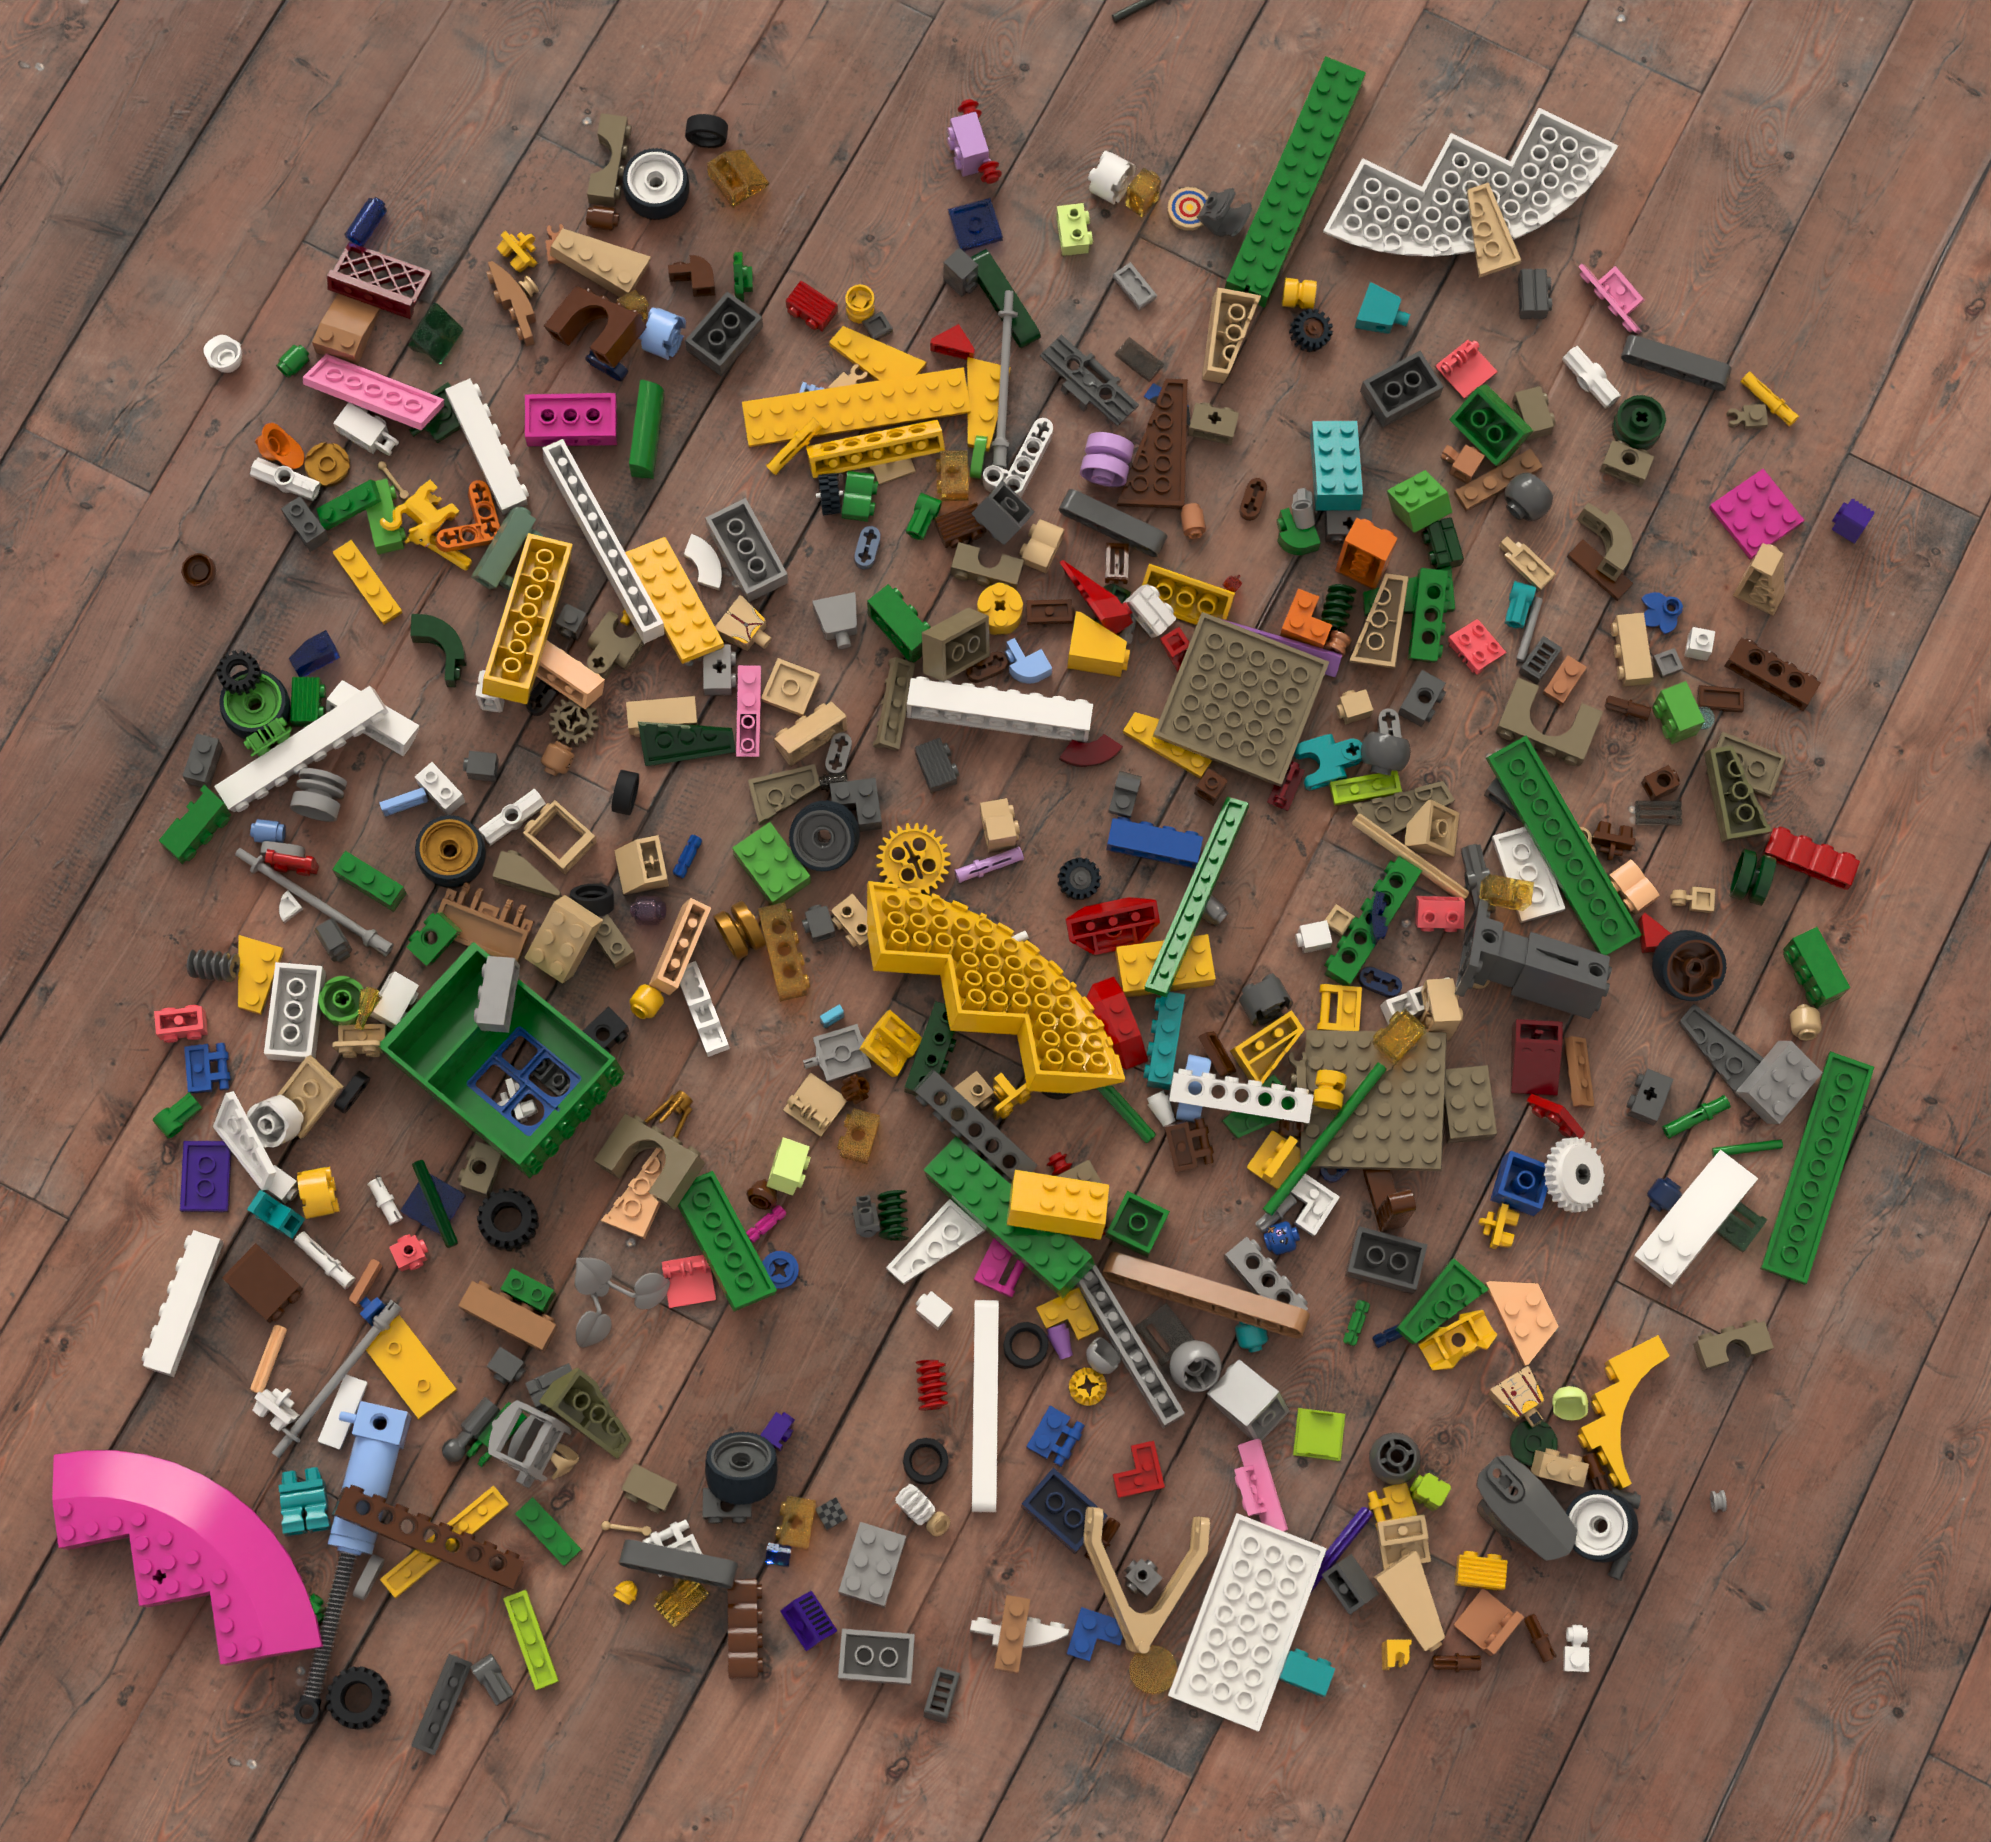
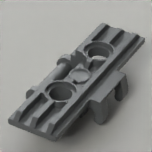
M1062 334L1040 354V357L1066 380L1062 385L1061 392L1065 395L1071 392L1080 400L1079 408L1083 412L1091 402L1118 427L1139 406L1133 398L1118 386L1121 381L1118 376L1114 377L1094 359L1095 356L1092 353L1086 357ZM1069 361H1076L1079 368L1072 371L1068 369L1067 363ZM1089 365L1105 381H1107V383L1103 384L1098 378L1095 377L1094 374H1092L1088 369H1086V367ZM1112 394V397L1108 400L1100 398L1101 395Z

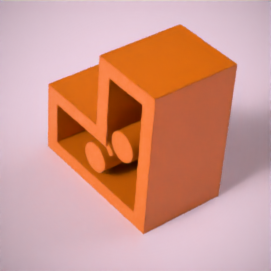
M1298 588L1281 629V637L1324 649L1332 625L1312 617L1319 596Z

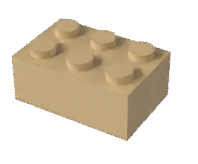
M564 895L553 903L524 958L559 982L564 983L574 976L603 920Z

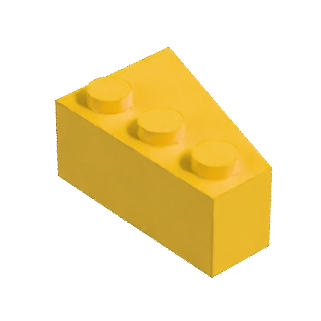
M1291 1010L1232 1048L1230 1052L1249 1080L1260 1081L1263 1084L1305 1029Z

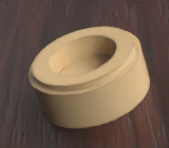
M941 1511L934 1513L927 1522V1531L935 1537L941 1536L949 1528L950 1518Z

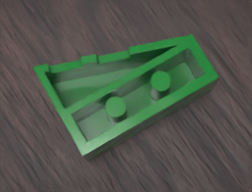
M205 785L200 789L203 794L195 803L190 801L186 806L189 811L181 819L176 818L159 839L161 845L181 864L193 859L197 853L196 850L202 844L206 845L213 838V833L218 828L225 827L230 820L231 814L225 803Z

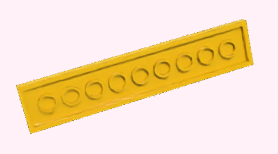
M964 367L742 402L749 447L791 441L796 436L794 433L797 430L800 431L813 417L823 426L814 436L819 437L971 413Z

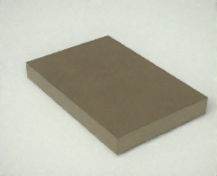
M1722 731L1716 748L1733 745L1745 771L1744 774L1747 781L1751 784L1754 793L1770 799L1786 756Z

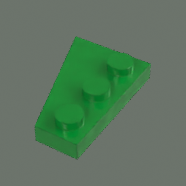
M1274 1074L1262 1084L1263 1087L1270 1088L1272 1084L1283 1085ZM1266 1092L1261 1093L1258 1097L1259 1104L1263 1106L1268 1105L1271 1102L1270 1094ZM1290 1096L1284 1097L1281 1101L1282 1107L1284 1109H1291L1294 1106V1099ZM1232 1111L1221 1122L1237 1139L1280 1119Z

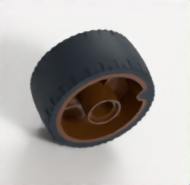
M1680 930L1666 936L1656 947L1657 949L1652 958L1653 974L1659 986L1671 996L1685 1001H1698L1710 997L1722 985L1727 969L1726 958L1721 947L1709 936L1693 930ZM1694 962L1693 968L1688 971L1689 965Z

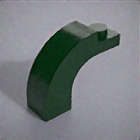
M412 614L410 633L412 642L434 644L445 652V683L447 687H456L457 680L461 679L460 666H467L466 654L458 634L448 623L437 617Z

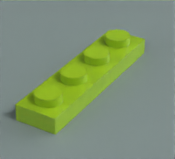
M527 1590L503 1598L535 1690L537 1691L559 1682Z

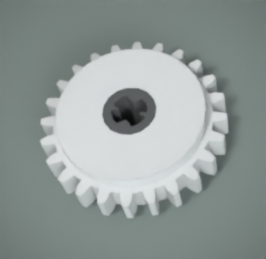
M1574 1137L1562 1139V1142H1556V1147H1551L1552 1153L1547 1155L1548 1160L1544 1165L1546 1167L1544 1173L1545 1185L1548 1187V1194H1551L1553 1197L1552 1201L1558 1202L1557 1207H1564V1211H1571L1572 1213L1587 1211V1208H1592L1593 1203L1598 1202V1195H1602L1601 1189L1604 1186L1605 1174L1603 1172L1604 1165H1602L1600 1160L1601 1156L1597 1155L1596 1148H1591L1590 1142L1585 1143V1139Z

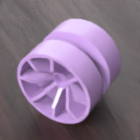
M1106 432L1091 433L1087 439L1085 448L1087 455L1083 457L1080 475L1084 479L1098 485L1107 487L1125 485L1129 472L1127 464L1131 462L1134 444L1130 440L1116 434Z

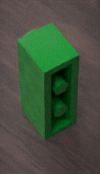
M346 850L332 869L336 877L392 912L396 910L407 894L402 885Z

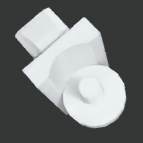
M512 1078L505 1080L510 1098L520 1088L519 1083ZM507 1092L500 1093L502 1101L498 1102V1105L503 1106L509 1101ZM533 1099L523 1103L521 1101L514 1108L516 1118L521 1123L528 1121L527 1117L538 1112Z
M275 1388L272 1393L265 1389L262 1393L258 1392L255 1396L257 1402L253 1412L261 1417H265L269 1411L274 1413L276 1416L270 1424L277 1431H281L288 1424L295 1422L300 1416L291 1409L294 1402L289 1399L292 1391L289 1389L281 1392Z

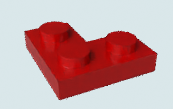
M1532 1093L1526 1100L1532 1107L1531 1111L1533 1114L1541 1119L1546 1117L1558 1125V1131L1563 1136L1581 1139L1586 1133L1564 1106Z
M1154 1441L1131 1445L1135 1469L1112 1475L1118 1499L1165 1488Z

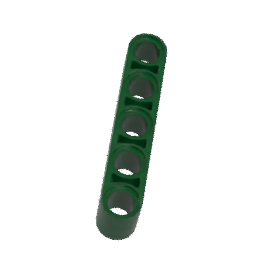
M984 249L970 258L978 264V284L998 314L999 311H1004L1005 291L1014 290L987 249ZM1014 291L1013 311L1018 313V317L1012 318L1011 336L1022 349L1040 339L1041 334Z

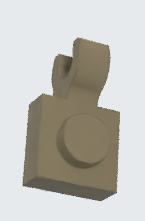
M1290 1052L1288 1060L1295 1068L1294 1073H1291L1290 1086L1306 1089L1305 1062L1307 1054L1302 1052V1060L1296 1061L1293 1057L1294 1053Z

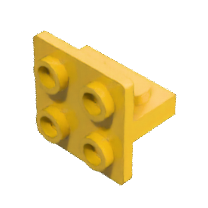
M1002 1073L998 1074L994 1078L993 1089L994 1096L1000 1103L994 1108L993 1118L997 1120L1000 1117L1002 1119L1008 1117L1013 1112L1012 1108L1016 1104L1022 1105L1032 1097L1030 1094L1033 1091H1028L1026 1083L1015 1090Z
M1271 1131L1247 1165V1169L1278 1190L1300 1162L1301 1149L1296 1146L1298 1140L1292 1136L1285 1139L1275 1131Z

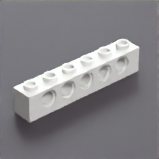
M1179 1069L1178 1073L1173 1072L1169 1101L1309 1123L1314 1095L1308 1094L1309 1089L1295 1087V1091L1285 1090V1085L1272 1084L1271 1088L1263 1087L1262 1082L1248 1080V1084L1239 1083V1078L1225 1076V1080L1215 1079L1216 1074L1202 1072V1076L1192 1075V1070ZM1193 1081L1199 1082L1202 1086L1198 1094H1191L1188 1091V1086ZM1216 1085H1221L1225 1089V1093L1221 1098L1212 1096V1088ZM1238 1089H1245L1248 1092V1097L1243 1102L1235 1099V1092ZM1264 1092L1269 1093L1271 1096V1102L1265 1106L1260 1105L1258 1102L1259 1095ZM1286 1096L1294 1099V1106L1291 1109H1284L1281 1105L1282 1099Z

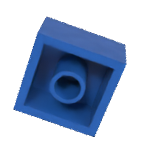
M1509 1151L1502 1158L1490 1200L1499 1204H1507L1509 1208L1535 1216L1542 1210L1548 1190L1547 1185H1545V1163Z

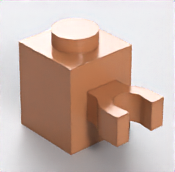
M1447 445L1441 456L1443 460L1453 463L1449 474L1466 484L1471 482L1485 457L1478 448L1469 447L1468 445H1465L1460 453Z

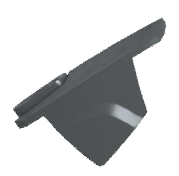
M1509 1455L1495 1457L1478 1474L1476 1486L1483 1498L1477 1506L1479 1515L1500 1535L1530 1548L1545 1561L1558 1559L1569 1554L1576 1541L1577 1529L1554 1496L1521 1462H1518ZM1494 1469H1498L1500 1472L1498 1478L1493 1476ZM1513 1486L1516 1488L1514 1496L1509 1493L1508 1487Z

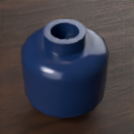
M1667 1176L1665 1179L1658 1178L1647 1192V1196L1651 1200L1649 1205L1659 1212L1662 1209L1669 1212L1681 1198L1682 1193L1680 1189L1682 1187Z

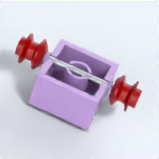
M967 99L961 102V105L958 107V112L964 114L950 119V127L947 128L949 135L947 137L950 150H954L956 156L954 157L955 167L957 170H961L963 177L978 172L984 173L981 181L992 184L999 180L1002 172L996 170L999 167V163L989 159V150L978 120L982 112L976 109L979 103L972 99Z

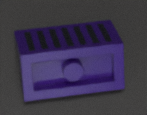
M812 1590L793 1600L780 1610L806 1652L837 1632L836 1627Z

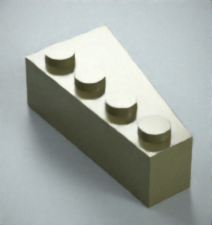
M1733 745L1706 751L1704 756L1721 842L1763 836L1772 832L1770 825L1765 820L1764 812L1753 794V788L1747 781L1744 774L1745 771Z

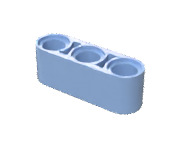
M1188 1055L1186 1070H1192V1075L1202 1076V1072L1209 1073L1211 1066L1210 1058ZM1193 1081L1189 1084L1188 1091L1191 1094H1198L1202 1086L1199 1082ZM1179 1103L1176 1119L1195 1123L1194 1119L1201 1117L1203 1106Z

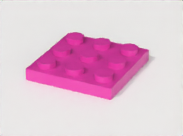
M1761 469L1709 506V509L1750 560L1755 557L1762 543L1766 545L1774 544L1805 521L1764 469Z

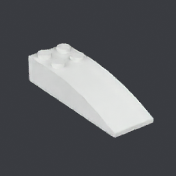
M1720 1150L1636 1252L1634 1260L1672 1288L1758 1178Z

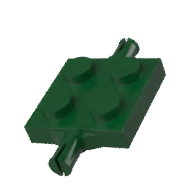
M449 382L430 393L444 399V407L422 430L413 427L408 429L413 437L425 430L438 444L461 428L446 396L445 389L451 387Z

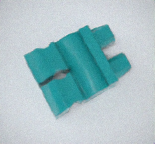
M318 1467L305 1469L306 1481L297 1482L296 1471L282 1472V1485H279L281 1515L283 1516L282 1532L286 1537L307 1534L308 1531L310 1533L326 1531L332 1528L331 1520L326 1514L328 1509L326 1483L321 1478ZM304 1510L307 1512L306 1522L302 1518Z

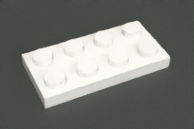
M1522 827L1492 836V841L1520 924L1564 911L1565 906L1557 882L1527 829Z

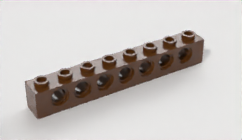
M351 1484L350 1488H342L331 1515L505 1588H514L524 1561L519 1560V1554L506 1550L505 1553L496 1550L497 1545L488 1541H484L481 1544L474 1541L476 1536L462 1531L461 1535L452 1531L454 1527L440 1522L439 1525L431 1523V1517L424 1514L412 1515L408 1513L409 1508L396 1503L393 1507L386 1504L387 1499L376 1494L370 1497L363 1494L364 1489ZM359 1501H364L368 1505V1511L364 1515L359 1514L356 1510V1505ZM382 1510H386L390 1514V1521L387 1524H382L379 1521V1513ZM406 1519L411 1521L413 1525L412 1531L408 1534L404 1533L401 1529V1524ZM427 1529H431L435 1534V1538L431 1543L426 1542L423 1538V1534ZM450 1538L454 1539L457 1543V1548L454 1552H449L446 1549V1542ZM471 1548H476L479 1552V1557L474 1562L468 1558V1551ZM493 1557H497L501 1561V1567L497 1571L490 1567V1561Z

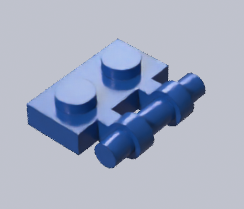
M217 1043L216 1052L210 1053L208 1044L184 1047L188 1093L213 1091L212 1082H219L221 1091L229 1090L228 1081L231 1080L230 1072L227 1070L229 1054L226 1052L225 1043ZM212 1061H217L218 1073H211Z
M1049 1406L1026 1448L1046 1460L1052 1451L1057 1454L1053 1463L1062 1467L1065 1460H1069L1072 1454L1070 1451L1076 1441L1081 1439V1432L1085 1425L1076 1421L1073 1428L1066 1426L1070 1416ZM1063 1433L1068 1437L1063 1446L1060 1447L1056 1445V1442Z

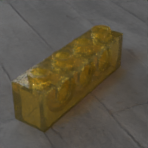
M785 902L758 908L780 1002L806 996V988H810L808 975H803L801 966H804L805 963L802 952L797 953L795 944H799L797 930L792 931L790 923L794 922L791 908L787 909ZM777 925H782L786 928L782 934H776L773 929ZM782 947L791 949V953L787 956L780 955L778 951ZM787 969H794L797 973L794 977L787 978L784 976V972Z

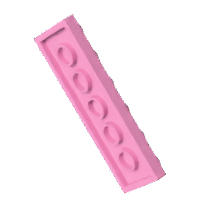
M325 354L303 377V385L419 430H422L444 407V399L329 354Z

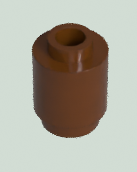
M588 207L586 225L596 229L613 231L614 226L618 227L619 213H616L615 208Z

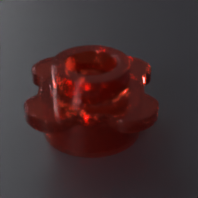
M1238 574L1234 577L1230 575L1223 582V589L1235 593L1243 583L1239 580L1240 575Z

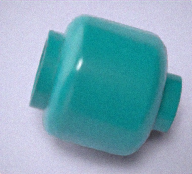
M1239 1322L1235 1327L1239 1347L1248 1349L1249 1352L1262 1350V1345L1268 1341V1334L1265 1329Z

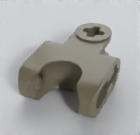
M609 611L604 616L587 642V646L594 650L587 660V667L605 680L616 665L626 670L645 645L637 631L627 638L618 637L614 633L618 625V615L613 611Z

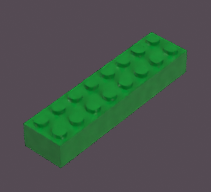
M955 1137L924 1168L925 1175L930 1182L1062 1299L1094 1267L1095 1263L1092 1255L1067 1234L1007 1225L1011 1184L959 1138Z

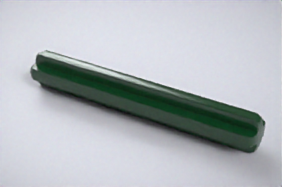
M418 1160L412 1164L416 1177L447 1248L454 1247L458 1244V1240L426 1164L423 1160Z

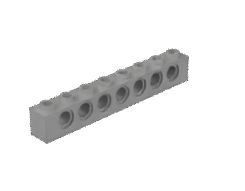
M1095 1264L1076 1285L1079 1287L1083 1297L1161 1427L1164 1429L1182 1418L1185 1412Z

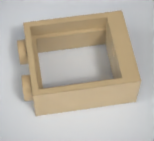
M554 800L551 804L547 803L541 809V815L535 821L532 819L525 825L523 835L534 848L565 875L597 841L594 834ZM556 814L582 836L560 860L535 838Z

